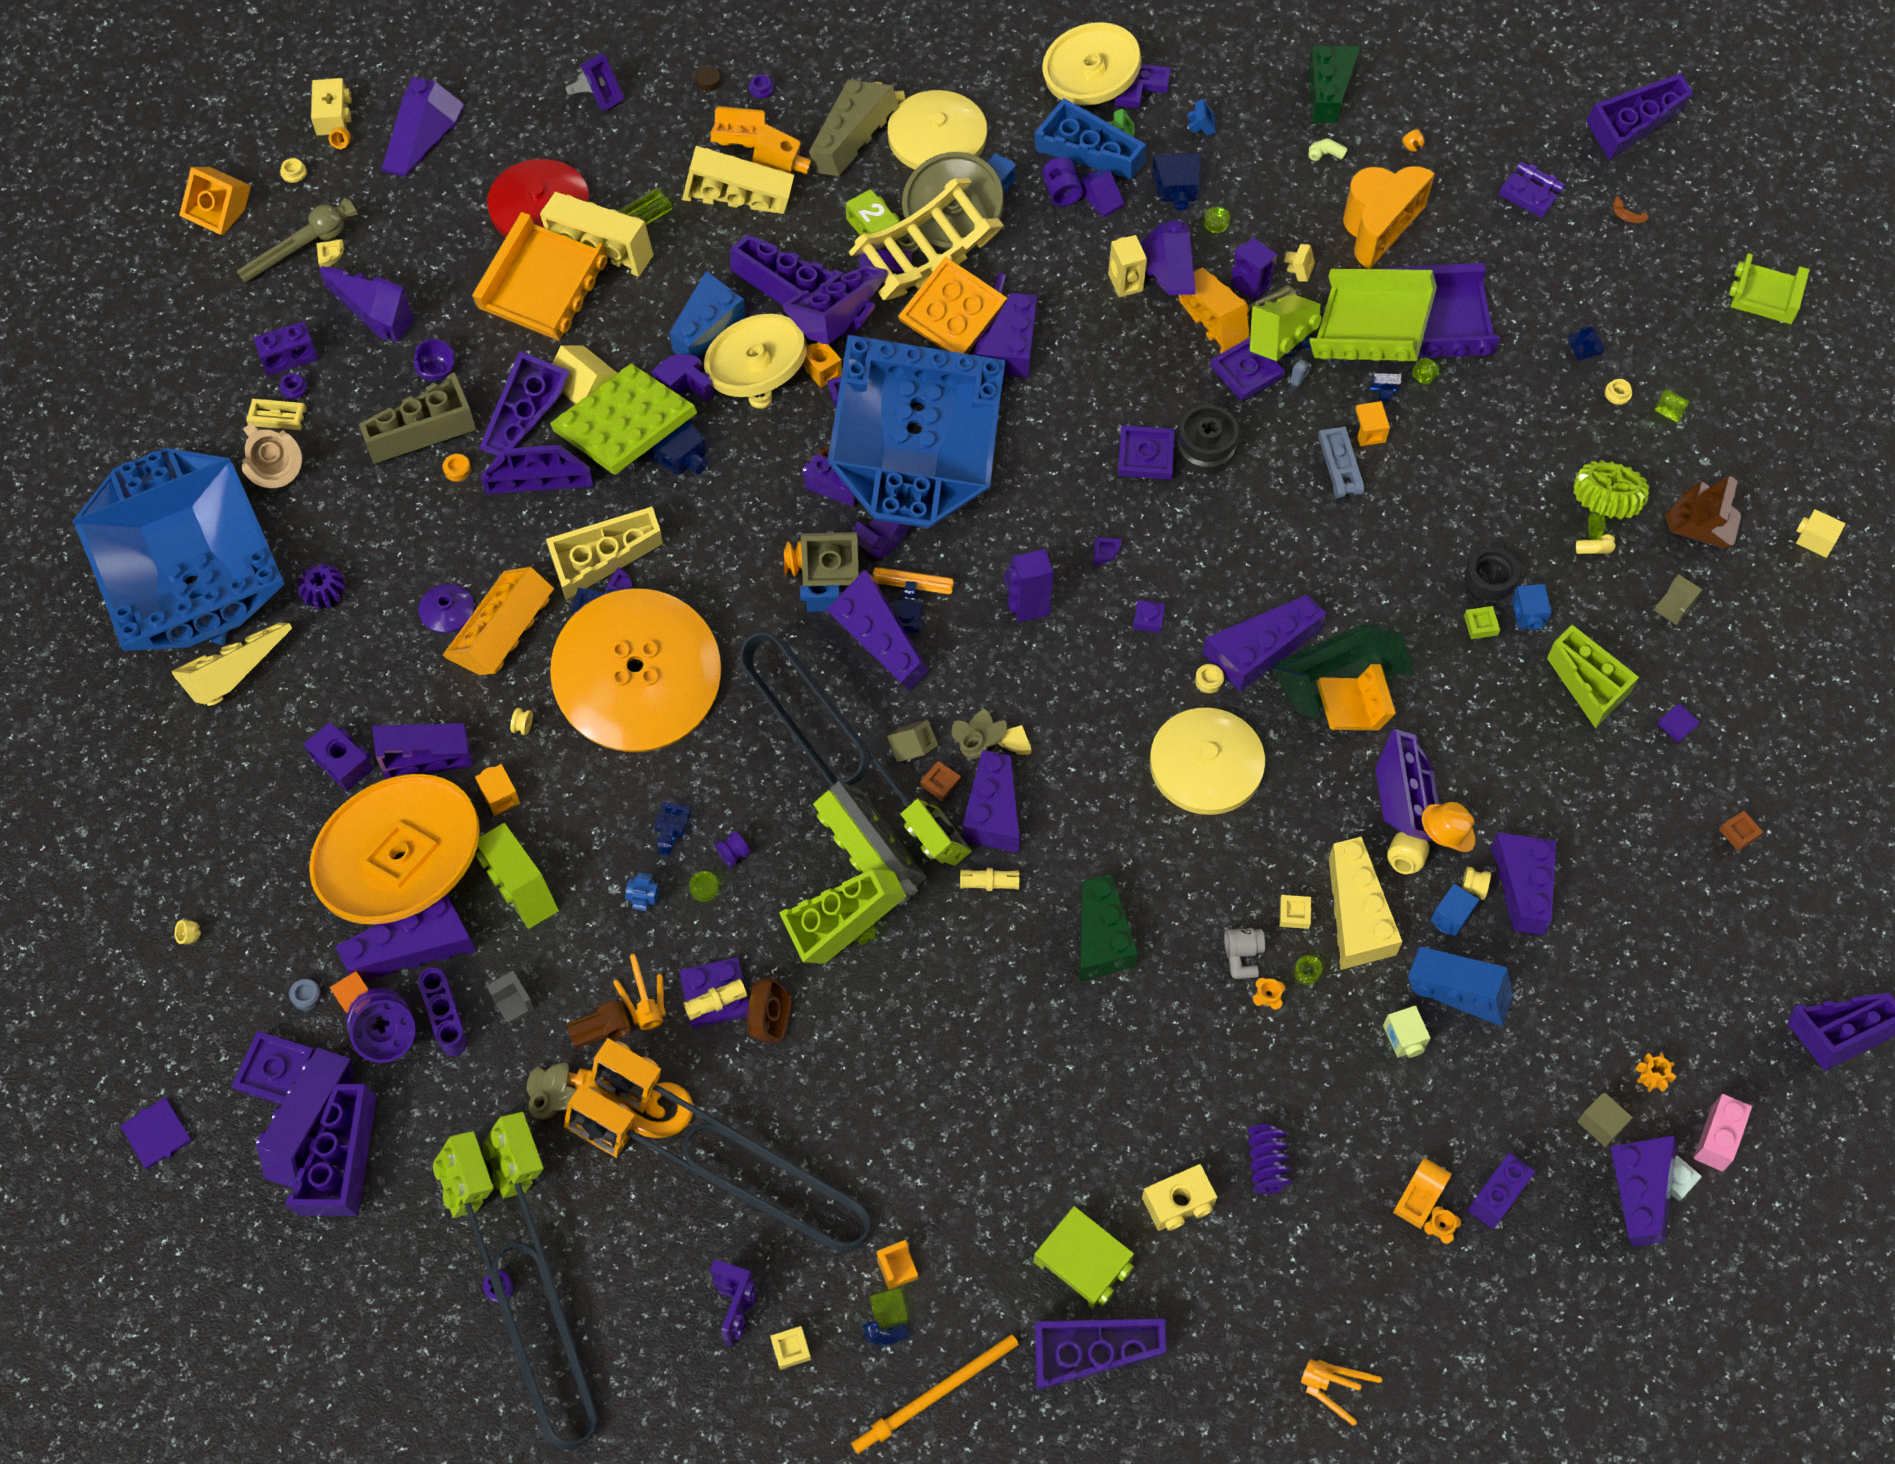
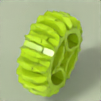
M1600 460L1599 463L1591 461L1590 464H1585L1580 469L1574 481L1573 493L1576 495V500L1582 502L1583 507L1590 508V512L1600 513V516L1607 515L1610 519L1613 516L1623 519L1624 516L1632 518L1633 515H1638L1640 510L1643 509L1648 500L1649 485L1646 484L1645 478L1640 477L1641 473L1633 472L1631 467L1626 468L1622 463L1618 465L1614 464L1613 461L1606 463Z

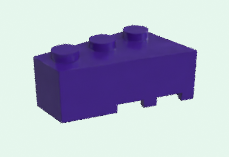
M1011 293L977 352V356L1005 360L1003 373L1005 376L1028 378L1037 295Z
M1046 549L1013 556L1003 576L1010 596L1007 597L1010 613H1015L1018 622L1050 615L1053 570Z
M1674 1136L1611 1146L1628 1236L1633 1247L1662 1243L1666 1240L1675 1157L1678 1149Z

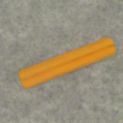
M880 567L874 568L872 576L877 584L951 594L954 585L953 579L948 577Z

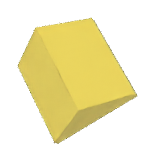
M560 346L552 363L569 371L561 393L575 404L584 397L593 394L603 383L618 374L585 346Z

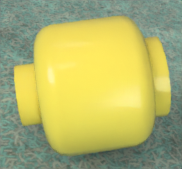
M1399 832L1391 842L1387 859L1390 865L1399 873H1416L1424 866L1430 846L1426 840Z

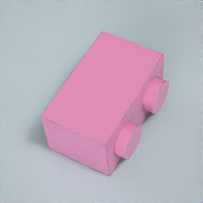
M1722 1094L1711 1107L1693 1159L1723 1172L1735 1158L1752 1106Z

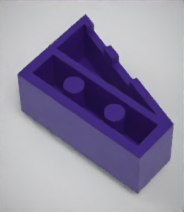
M464 723L372 726L375 755L386 779L410 774L427 775L473 766L469 735Z
M982 750L962 825V838L965 842L1019 853V830L1011 757Z
M1497 832L1490 848L1492 855L1495 856L1499 880H1502L1506 894L1505 901L1513 929L1519 932L1544 935L1552 920L1556 841Z
M1890 993L1854 997L1846 1002L1833 1003V1001H1826L1822 1005L1810 1007L1798 1005L1794 1007L1787 1024L1823 1070L1826 1071L1895 1037V999Z

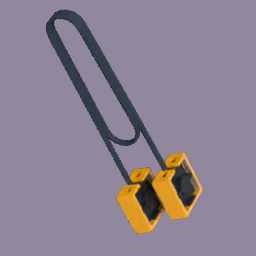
M609 1038L605 1041L594 1058L590 1083L642 1113L656 1092L709 1123L697 1125L687 1133L683 1143V1154L687 1160L685 1161L632 1131L631 1126L633 1125L635 1114L631 1113L629 1107L620 1102L614 1103L607 1099L599 1089L592 1086L588 1088L581 1083L568 1102L564 1128L615 1158L618 1157L629 1138L632 1137L830 1249L839 1252H850L859 1248L866 1240L871 1227L870 1216L866 1208L858 1201L660 1087L657 1081L660 1077L661 1068L652 1059L636 1055L622 1042H614ZM708 1129L725 1135L852 1209L860 1216L863 1222V1234L859 1239L852 1242L835 1240L694 1161L688 1152L690 1138L696 1132Z

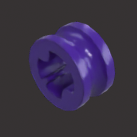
M499 1270L500 1278L503 1280L505 1292L509 1299L514 1290L513 1282L508 1274ZM488 1274L483 1281V1290L491 1301L498 1303Z

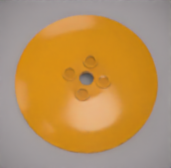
M649 589L614 591L584 605L569 619L562 629L551 658L550 671L553 692L562 713L569 723L594 743L623 752H646L660 749L689 735L711 710L721 680V662L718 646L703 618L678 598ZM637 659L644 665L639 672H631L627 668L628 663Z
M426 774L392 777L361 790L333 813L315 841L310 857L309 869L311 883L316 895L325 907L336 916L360 924L395 922L427 909L444 897L459 882L474 858L478 846L480 828L477 812L471 800L454 783L441 777ZM398 853H405L400 859L394 860Z

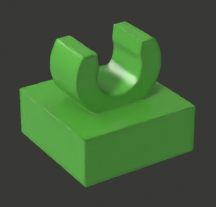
M1124 109L1115 111L1114 120L1108 123L1134 137L1133 121Z

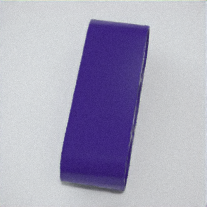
M434 967L427 968L420 974L418 984L435 1038L443 1053L448 1056H458L465 1051L468 1042L451 987L443 971ZM433 982H441L436 989H428ZM449 1008L445 1015L437 1016V1012L440 1009ZM449 1035H458L455 1041L450 1043L445 1042V1039Z

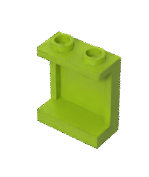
M1748 253L1744 262L1739 261L1734 276L1738 277V280L1733 281L1729 296H1733L1730 307L1792 324L1800 309L1810 269L1799 266L1795 276L1751 264L1753 254Z
M1074 1206L1034 1255V1263L1042 1270L1046 1267L1088 1300V1306L1094 1309L1098 1303L1104 1306L1114 1293L1111 1287L1118 1279L1123 1282L1134 1268L1131 1264L1134 1253Z

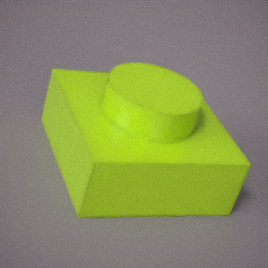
M1493 606L1465 611L1464 618L1471 639L1498 636L1500 628Z

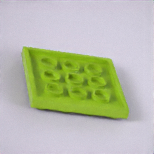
M631 363L609 381L603 383L593 394L584 397L569 410L562 413L550 425L554 432L616 475L697 414V411L692 403Z

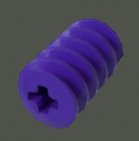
M1256 1125L1248 1128L1247 1133L1251 1136L1248 1144L1252 1148L1249 1154L1251 1159L1254 1160L1251 1162V1169L1255 1172L1252 1174V1181L1256 1184L1253 1187V1192L1260 1195L1278 1193L1284 1187L1292 1184L1291 1179L1283 1178L1282 1176L1291 1172L1290 1167L1281 1165V1163L1290 1159L1288 1154L1280 1153V1151L1289 1147L1288 1143L1279 1141V1139L1287 1136V1131L1279 1130L1272 1125Z

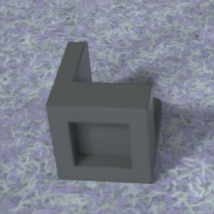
M514 971L486 985L493 1001L508 1024L535 1010Z

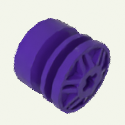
M385 988L370 989L359 994L349 1006L346 1014V1025L350 1041L355 1051L366 1060L376 1063L391 1062L403 1056L411 1047L415 1037V1022L405 999L395 991ZM381 1016L383 1025L377 1027L376 1017Z

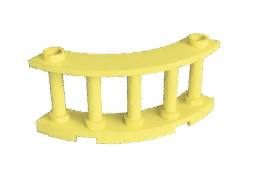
M969 178L952 179L946 184L945 190L910 217L882 231L863 234L855 240V246L849 251L851 256L865 253L875 267L888 271V275L884 279V286L878 292L883 300L907 294L906 289L914 285L917 289L921 288L945 256L959 265L968 258L965 255L976 245L981 248L1002 229L1004 225L999 218L983 219L963 192L972 183ZM955 198L975 224V229L962 238L942 212V209ZM932 217L935 218L953 243L952 248L942 255L936 253L918 228ZM910 233L929 259L927 264L919 268L912 266L895 242ZM886 246L905 273L893 274L876 249Z

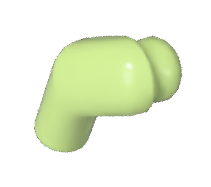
M1323 139L1310 146L1308 155L1313 161L1320 160L1323 155L1328 153L1342 159L1347 148L1331 139Z

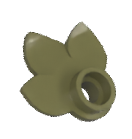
M982 709L969 723L955 721L952 727V736L960 744V750L963 755L974 759L981 756L982 750L987 751L989 746L995 745L1003 739L1007 731L1006 721L993 723L987 710Z
M567 1063L553 1065L546 1072L537 1066L529 1075L527 1092L531 1098L528 1109L534 1118L538 1120L550 1119L557 1111L567 1110L568 1102L576 1092L575 1088L568 1087L569 1065Z

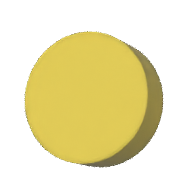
M1214 664L1201 666L1197 670L1195 677L1196 686L1205 693L1217 692L1221 689L1224 681L1223 671Z

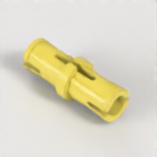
M987 868V871L961 870L960 889L987 888V891H992V889L1001 888L1019 890V871H993V868Z
M737 979L717 989L714 987L708 989L707 993L685 1001L684 1006L690 1020H694L708 1012L723 1010V1006L745 998L747 994L742 981Z

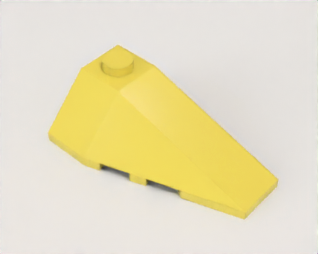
M277 623L246 637V643L243 645L241 642L229 644L221 648L220 655L208 657L203 655L173 670V676L196 703L207 704V706L214 705L224 699L222 695L230 692L292 627L290 623Z

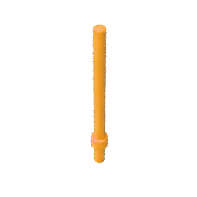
M1011 1334L887 1419L883 1420L881 1418L873 1423L871 1430L851 1442L854 1451L859 1454L878 1440L880 1442L886 1440L892 1435L891 1431L1017 1347L1019 1344L1016 1338Z

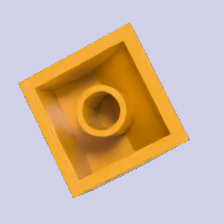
M191 167L179 216L220 235H224L245 210L251 185L212 167Z

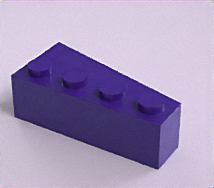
M1680 73L1596 103L1586 122L1610 161L1683 111L1693 91Z
M748 234L730 249V270L782 305L803 291L807 290L810 294L820 290V284L839 282L841 281V275H843L842 272L837 270L831 272L823 269V265L815 261L812 264L799 259L798 254L793 252L783 253L778 251V246Z
M864 570L826 610L906 688L911 690L929 672V669L905 632L903 625L893 612L886 597L881 592L877 582Z
M1305 595L1206 637L1203 655L1212 664L1220 667L1224 676L1241 692L1319 633L1323 628L1326 612L1308 595Z
M447 894L427 909L395 922L378 924L335 946L349 975L356 971L362 981L390 975L396 970L407 967L409 969L417 968L422 963L437 959L438 961L451 959L450 956L460 953H465L466 955L476 952Z
M317 1047L313 1056L306 1059L297 1082H292L288 1089L286 1100L282 1106H278L275 1109L270 1126L257 1139L256 1148L265 1179L295 1189L298 1182L295 1179L300 1168L304 1167L310 1153L308 1150L312 1138H316L321 1123L319 1121L334 1085L350 1084L353 1079L354 1073L350 1058Z
M1165 1319L1035 1322L1036 1392L1164 1356L1166 1353Z

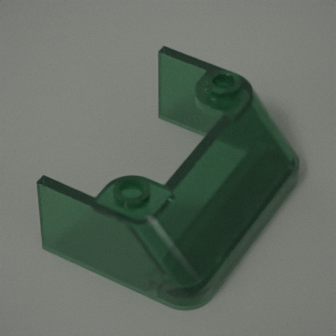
M1369 624L1351 628L1281 659L1272 665L1275 678L1296 711L1314 719L1321 718L1320 707L1323 706L1317 685L1319 678H1358L1371 664H1381L1386 682L1393 679V675L1396 673L1409 677L1415 675L1402 633Z

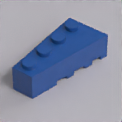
M1065 98L1061 100L1034 133L1036 151L1059 158H1069L1072 162L1098 170H1110L1112 174L1132 179L1146 162L1145 143Z

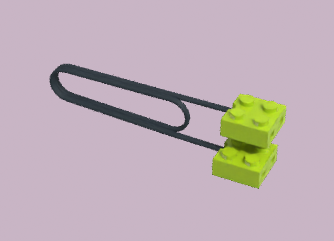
M520 1112L500 1117L483 1141L482 1149L485 1159L490 1161L493 1169V1183L496 1189H500L502 1198L518 1195L536 1250L527 1244L510 1243L498 1251L494 1256L493 1263H491L475 1213L483 1204L482 1199L487 1198L491 1193L493 1186L474 1131L449 1137L434 1160L433 1171L436 1179L441 1181L444 1190L443 1201L446 1208L451 1210L453 1218L464 1215L469 1216L542 1432L546 1439L555 1447L570 1450L582 1446L590 1439L596 1429L597 1416L554 1281L524 1195L533 1184L532 1179H536L543 1170V1166L524 1113ZM510 1249H520L528 1252L533 1256L538 1265L587 1416V1432L579 1440L570 1441L555 1433L551 1426L498 1271L500 1256Z

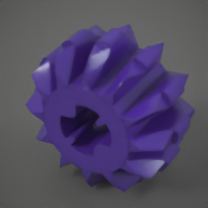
M323 562L320 567H317L312 563V569L310 571L303 569V577L297 578L298 594L308 607L314 605L315 608L320 610L323 605H326L331 609V603L333 601L340 603L341 598L339 595L345 594V579L334 565L328 567V564Z

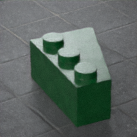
M1361 46L1311 47L1308 75L1312 123H1337L1357 66Z
M1111 874L1083 881L1079 982L1136 967L1138 952Z

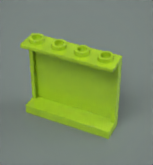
M1331 269L1329 280L1332 288L1317 338H1310L1309 341L1314 357L1321 359L1417 361L1437 289L1433 270Z

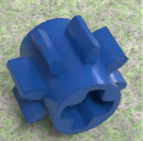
M639 873L635 879L630 878L628 880L625 899L631 901V904H633L632 909L647 911V906H650V904L656 905L660 884L654 882L652 879L653 875Z

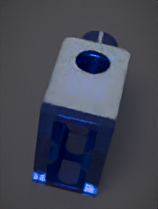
M1201 153L1153 155L1152 176L1162 202H1173L1176 210H1185L1189 207V201L1197 200Z
M687 420L645 452L648 457L676 475L682 474L688 468H691L696 474H700L708 465V462L703 458L706 454L704 439L690 420Z

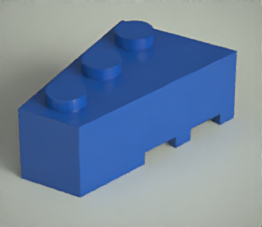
M1419 946L1408 976L1413 992L1503 1027L1513 998L1507 967Z

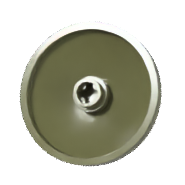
M946 152L933 156L915 169L905 185L902 197L905 219L930 203L945 190L946 184L952 179L969 178L972 183L963 192L983 219L999 218L1000 220L1004 208V194L999 177L986 161L973 154ZM956 198L942 209V212L961 238L966 237L975 229V224ZM934 217L918 227L934 249L948 251L952 248L953 243Z

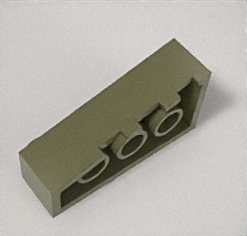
M847 80L809 151L817 173L840 176L858 155L857 150L864 144L867 145L872 139L871 134L876 128H882L887 122L886 117L890 112L895 113L899 105L892 85Z
M455 372L448 375L447 381L437 386L434 383L426 387L427 392L413 398L410 396L402 400L401 406L394 410L388 408L359 424L373 464L476 430L469 405Z

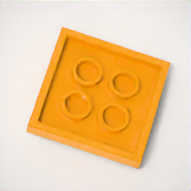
M945 256L898 317L901 322L942 350L968 354L1001 312L1007 297Z

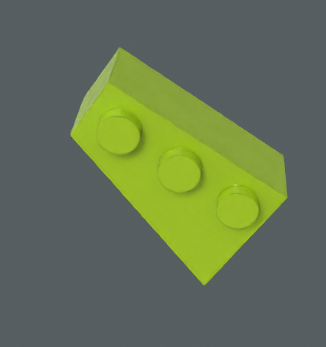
M1293 294L1279 298L1275 303L1268 301L1265 302L1264 306H1252L1250 351L1274 361L1279 360L1319 327L1321 323V304Z
M505 823L479 837L477 846L479 851L475 853L478 862L483 869L489 868L487 873L495 886H501L499 890L507 904L512 903L528 929L559 912L542 874Z

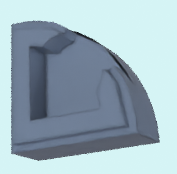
M1303 359L1299 360L1293 367L1290 383L1297 387L1300 386L1312 370V365Z

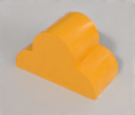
M1370 167L1355 174L1351 181L1343 222L1346 229L1353 236L1357 237L1354 253L1357 260L1364 267L1371 269L1426 207L1435 173L1422 167L1403 168L1396 174L1383 168Z

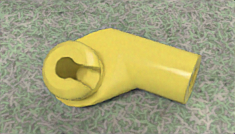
M1610 534L1602 535L1600 540H1577L1576 542L1577 554H1609L1616 547L1615 538Z

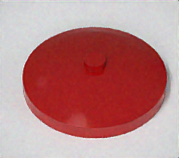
M550 159L524 161L505 170L493 182L487 198L490 218L496 229L505 237L509 234L521 212L530 215L535 225L544 228L540 213L555 192L571 195L576 199L590 202L588 187L583 177L574 168L565 163Z

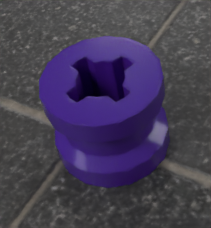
M735 830L729 834L728 839L725 841L720 840L715 843L717 852L730 868L737 863L739 858H746L750 855L747 844Z

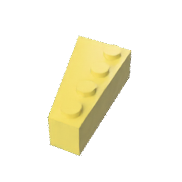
M557 192L553 194L540 213L545 229L594 248L599 243H602L607 257L611 258V264L619 268L623 264L631 268V274L637 277L641 275L653 257L645 221L638 217H631L616 210H609L592 202H585L571 195Z

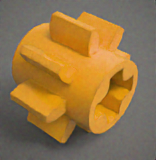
M1648 1053L1643 1059L1644 1063L1639 1062L1635 1068L1638 1072H1641L1637 1082L1643 1083L1648 1087V1092L1658 1087L1664 1092L1668 1087V1083H1672L1676 1078V1075L1671 1073L1674 1062L1669 1063L1664 1058L1663 1053L1654 1058Z

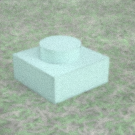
M1678 1156L1675 1157L1671 1195L1680 1201L1702 1176Z

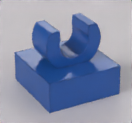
M1204 99L1195 102V111L1187 114L1189 120L1193 122L1188 124L1189 129L1193 133L1202 129L1207 136L1216 133L1215 114Z

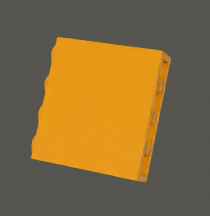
M521 212L472 296L479 309L560 341L562 335L568 332L573 316L582 308L585 295L593 289L595 278L599 271L605 268L607 254L602 243H599L596 248L535 225L530 215Z

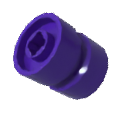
M1065 157L1055 158L1044 166L1042 174L1053 204L1068 206L1081 198L1083 189L1071 159Z

